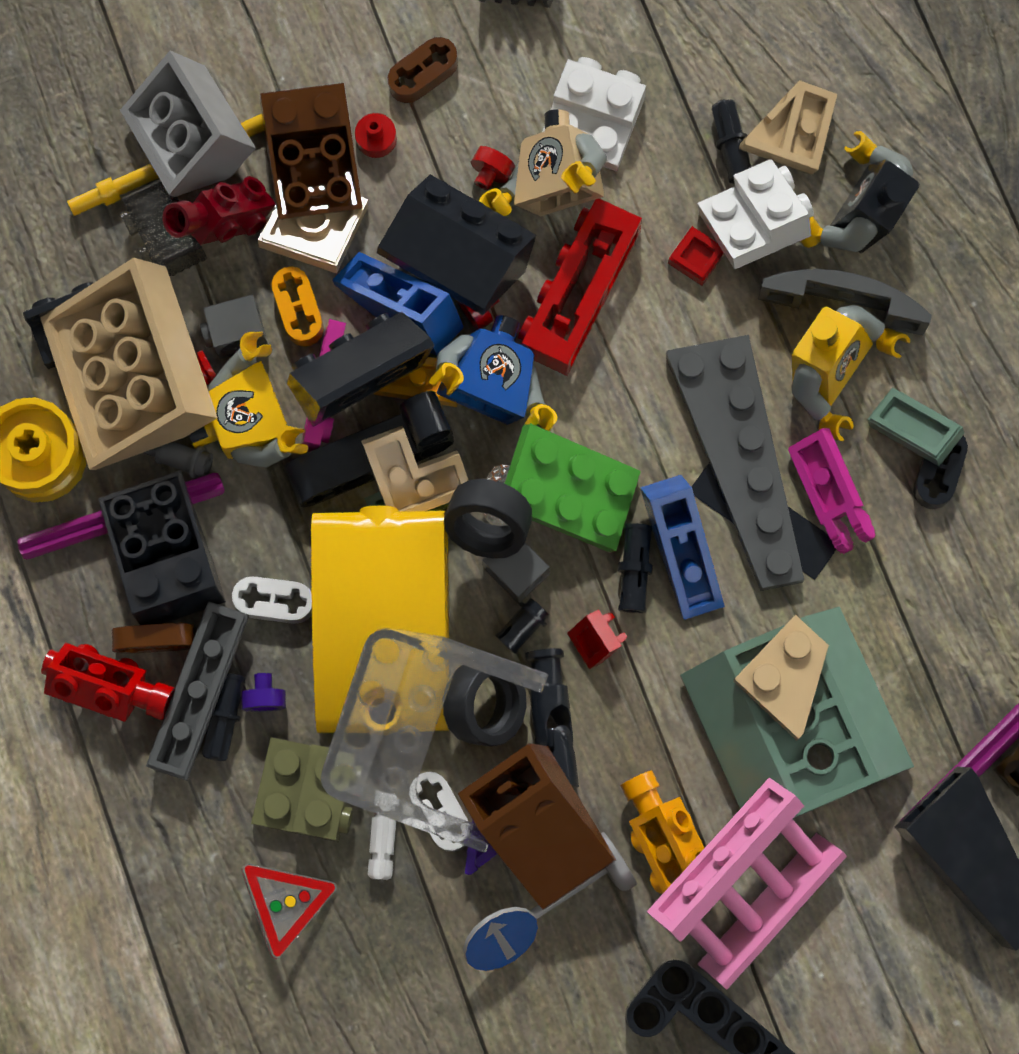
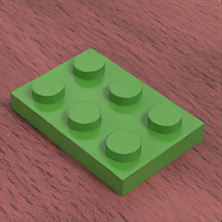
M530 423L523 425L504 484L515 488L526 497L532 508V521L604 551L613 552L617 550L641 471Z

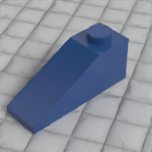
M358 252L332 279L336 287L375 317L388 313L391 318L403 312L431 338L434 347L430 353L436 356L464 327L449 293L361 252Z
M682 475L640 487L649 521L653 527L652 530L682 618L686 620L725 607L692 487Z

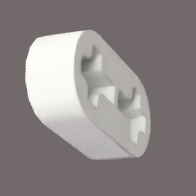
M246 577L234 586L232 601L239 612L248 614L249 618L295 624L302 623L312 616V594L310 589L302 583L262 577ZM252 587H257L260 595L270 597V602L256 601L254 608H248V603L241 599L243 594H249ZM294 592H300L301 599L307 603L305 607H298L295 614H291L288 605L277 603L278 598L292 599Z
M435 772L419 774L410 786V797L428 832L439 848L451 852L461 850L469 842L471 827L447 781ZM429 781L432 786L440 784L442 790L437 793V797L443 807L436 811L428 799L420 801L418 795L423 792L421 784ZM447 813L453 824L460 822L463 824L464 828L458 832L460 840L456 843H453L449 838L440 839L439 834L444 831V826L439 816Z

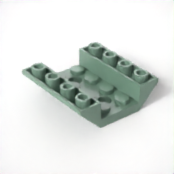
M840 606L800 618L829 646L804 734L797 741L733 682L741 671L785 625L727 649L680 675L739 809L744 806L768 778H771L796 795L804 805L793 818L795 819L800 815L914 767ZM822 745L830 751L832 762L827 769H815L809 764L807 754L810 747Z

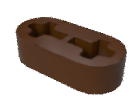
M434 37L397 62L388 73V85L392 97L402 103H413L451 77L458 66L457 49L454 43L443 37ZM435 52L440 56L446 54L447 63L442 65L439 61H436L432 64V54ZM403 75L407 79L413 78L414 87L410 89L406 85L399 87V78Z
M167 623L116 627L112 629V652L135 654L189 650L194 640V625L188 623Z

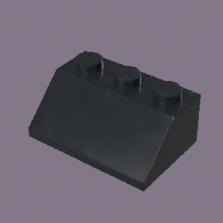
M430 174L407 195L381 240L376 253L428 284L449 293L452 298L484 315L526 272L536 234Z
M403 312L391 318L388 313H384L370 321L366 325L367 331L354 338L351 333L343 335L329 345L331 351L318 358L314 354H309L295 362L291 366L293 371L289 374L287 385L314 427L422 367L434 347L431 338Z

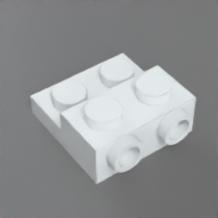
M580 57L578 62L568 59L554 93V102L551 110L561 109L569 112L570 125L592 135L606 154L607 161L603 167L617 171L643 105L646 85L640 84V78L629 71L620 70L616 75L602 71V66L591 58Z
M772 159L733 175L735 187L697 203L699 215L734 269L811 236L809 218L814 216L810 200L805 193L799 195L794 193L795 184L789 169L786 166L777 168Z

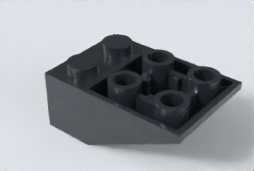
M181 471L98 498L131 613L140 625L164 624L204 610L208 601L218 605L226 602L211 553Z

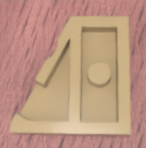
M799 80L740 143L739 149L766 159H772L774 162L813 175L819 170L837 94Z
M795 615L741 671L733 682L797 741L804 734L829 645Z

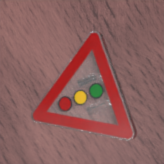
M246 864L241 869L269 954L273 959H279L283 956L337 889L336 884L332 881L263 866Z

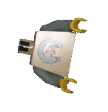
M561 109L547 111L544 114L545 131L527 137L522 141L519 161L511 179L500 190L494 188L485 192L480 197L479 202L503 216L509 215L512 211L511 206L515 204L541 217L604 197L600 170L605 165L607 156L592 135L570 125L569 112Z

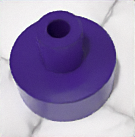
M272 673L254 674L255 689L242 691L243 711L266 712L286 709V690L272 688Z

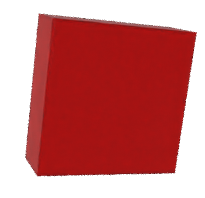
M692 226L669 257L668 264L703 286L725 254L716 241Z

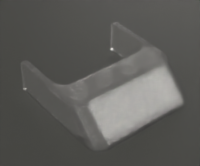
M391 628L378 629L366 640L322 769L321 782L323 788L330 796L337 800L478 851L486 852L489 843L480 833L476 824L427 806L419 798L417 792L418 778L454 673L460 665H464L537 692L543 691L549 675L443 636Z

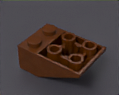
M344 83L260 93L261 112L279 220L363 209Z
M528 743L458 793L480 833L542 910L548 908L617 861L548 746Z

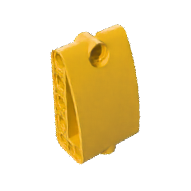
M377 505L363 507L359 512L312 514V645L317 733L376 732L386 735L405 731H449L443 715V696L449 681L448 534L444 527L445 511H399L396 507ZM380 702H389L395 707L393 717L384 723L374 721L371 714L375 705Z

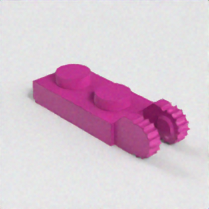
M822 428L790 446L788 451L818 520L821 525L825 526L834 548L840 554L853 550L854 542L850 537V532L847 526L840 520V518L846 515L859 540L866 543L875 538L876 534L869 515L861 508L864 505L830 429Z

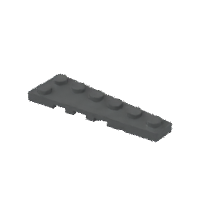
M749 335L667 350L666 359L683 402L686 403L691 415L694 429L704 447L710 462V468L714 478L717 479L725 499V505L733 524L736 526L739 540L760 591L803 583L804 575Z

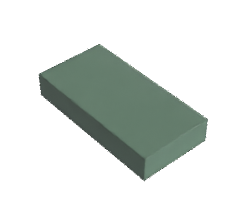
M893 387L867 419L871 428L937 466L941 465L965 434L963 427Z

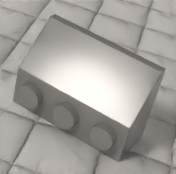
M169 51L120 109L168 194L174 197L229 179L256 149L205 65L173 51Z

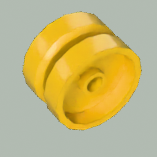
M36 397L15 399L1 406L0 483L16 497L34 503L53 501L68 494L81 480L87 465L75 424L54 403Z

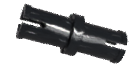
M628 523L624 527L623 562L618 563V572L622 573L618 611L646 613L648 575H651L653 571V565L649 564L653 527L646 524Z

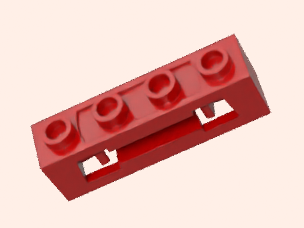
M600 198L595 199L590 209L585 207L582 209L574 226V230L578 232L572 245L565 243L555 264L560 269L553 281L547 279L543 284L537 298V303H540L541 306L534 318L528 316L525 319L518 335V339L522 340L521 345L533 351L534 361L568 376L641 232V217ZM596 237L593 242L592 254L601 258L602 261L575 312L574 328L566 341L564 338L570 332L571 320L560 315L588 260V247L593 238ZM615 243L616 246L611 256H608L612 244ZM554 316V324L551 330H549L547 327Z

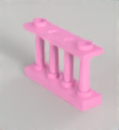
M771 778L765 781L647 911L658 924L680 942L690 934L707 952L698 965L726 990L847 857L842 850L818 833L809 839L793 820L804 805L796 795ZM780 833L798 852L781 872L762 853ZM750 866L768 885L751 905L732 887ZM719 900L738 919L721 939L701 920Z

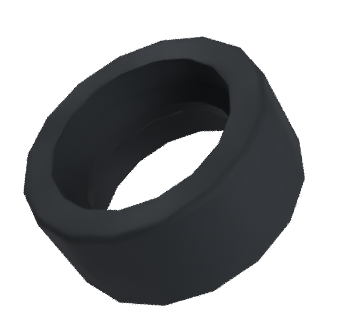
M489 479L469 480L458 485L452 494L444 517V527L450 539L467 552L491 559L507 558L518 553L524 546L532 522V508L526 497L511 486ZM470 513L490 514L501 519L507 525L496 526L487 524L476 519Z
M483 660L466 662L455 670L447 682L443 696V715L448 729L455 737L470 744L488 747L503 745L513 738L523 723L527 708L526 690L522 678L512 667L500 662ZM489 678L496 692V706L492 718L481 729L474 716V700L482 682Z

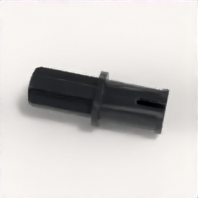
M723 99L712 105L711 109L719 138L716 142V147L718 150H722L729 183L735 184L733 175L751 168L748 152L739 149L740 143L747 137V134L743 133L734 100Z
M231 673L227 674L205 736L202 755L207 759L214 761H226L228 759L235 722H240L241 720L237 713L243 684L246 680L245 677Z

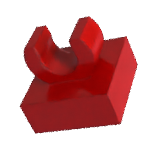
M598 609L586 615L567 632V635L589 670L608 659L622 647L621 643L627 638L625 632L615 636L610 628L609 623L615 618L613 613L602 615Z

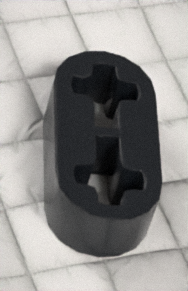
M964 436L961 437L953 448L957 453H952L946 460L945 465L937 466L922 457L913 489L915 499L921 506L935 510L942 508L952 498L967 454L968 444ZM935 473L942 474L939 488L945 490V493H939L936 498H931L929 496V489L924 487L923 484H929L934 478Z

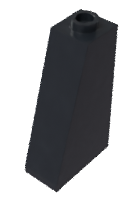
M957 766L894 827L1002 947L1017 951L1019 949V859L978 775L971 767Z

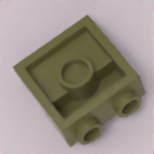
M271 737L251 824L339 842L341 833L348 834L351 826L353 808L347 807L350 789L358 790L363 764L356 763L358 756L354 752Z

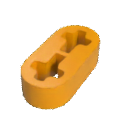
M293 266L284 267L274 275L272 291L285 330L290 340L296 345L303 347L311 346L320 340L324 331L323 321L306 273L300 268ZM293 279L296 284H302L297 287L299 301L292 302L288 291H281L286 288L285 281ZM304 311L308 322L315 321V323L310 325L309 333L302 334L300 329L293 330V328L299 326L297 312Z

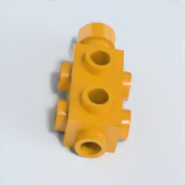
M650 770L622 783L620 786L627 801L632 800L639 813L638 817L629 821L633 829L631 832L632 845L639 853L645 855L652 869L650 874L651 885L656 892L663 894L705 847L681 798L678 797L663 803L657 791L660 785L653 771Z

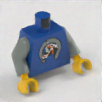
M498 315L495 318L491 331L479 329L470 335H460L438 353L436 373L429 380V383L433 386L441 381L437 391L438 395L506 425L524 418L525 414L528 419L524 425L530 423L533 425L539 424L547 431H551L557 422L556 412L551 407L545 405L537 370L533 365V351L514 342L520 326L517 320L508 316Z

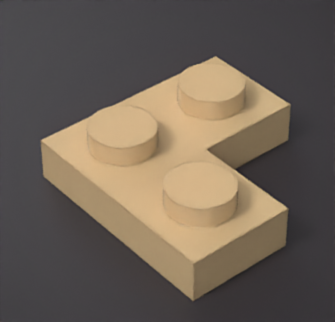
M403 426L362 440L385 506L396 507L399 511H428L449 503L458 485L469 481L457 450L417 465Z

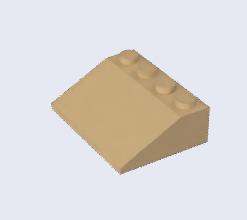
M132 258L40 317L89 470L100 469L184 438L218 418L166 266Z

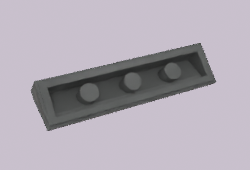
M208 601L146 767L188 781L248 621V614Z

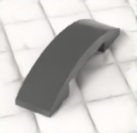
M804 269L764 278L758 300L799 309L805 293L883 310L885 313L882 323L885 324V328L922 336L927 330L932 317L925 308L901 291L875 279L838 270Z

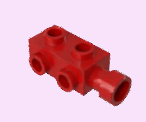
M65 642L59 652L52 649L48 651L41 668V673L46 675L44 694L126 722L135 707L146 710V715L163 721L175 687L161 682H157L155 685L145 682L146 670L139 668L135 661L129 658L115 660L100 655L89 644L74 646Z

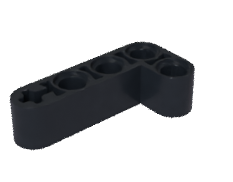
M427 391L417 394L400 405L401 414L288 462L284 469L300 507L319 504L375 480L362 440L403 426L416 462L438 454L454 444L453 431L436 392Z
M669 960L657 967L626 1008L625 1019L628 1027L632 1032L642 1037H652L659 1034L679 1011L729 1054H764L768 1042L773 1045V1048L766 1052L768 1054H795L694 968L682 960ZM671 967L681 969L687 978L684 990L677 994L669 993L662 984L664 972ZM709 996L716 998L722 1007L720 1018L713 1023L703 1022L697 1012L700 1001ZM648 1002L657 1008L659 1014L658 1021L650 1029H641L634 1022V1010L641 1003ZM744 1026L752 1028L757 1036L755 1048L747 1053L739 1052L733 1043L735 1032Z

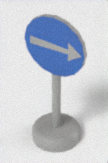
M604 832L601 833L617 861L544 910L539 905L530 911L526 908L510 907L485 917L472 929L465 940L463 953L466 962L476 970L489 971L501 968L515 961L527 951L535 940L538 930L536 919L605 874L610 877L615 886L621 891H627L636 886L637 882L633 874Z

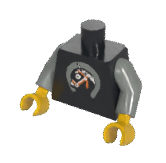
M862 131L854 132L853 135L860 143L852 149L845 146V151L859 164L864 165L869 162L871 164L865 169L831 225H827L823 229L814 217L809 218L811 236L801 240L802 245L810 248L821 242L823 246L863 253L889 234L920 186V183L912 177L913 169L910 161L895 151L883 146H877Z

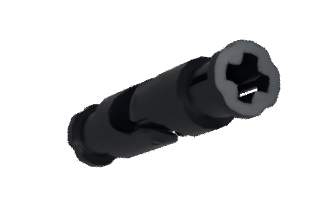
M548 648L525 653V658L531 664L533 688L529 690L535 744L549 747L575 790L579 787L576 756L573 749L568 686L563 684L560 659L564 657V651L561 648ZM549 715L556 722V728L547 729Z

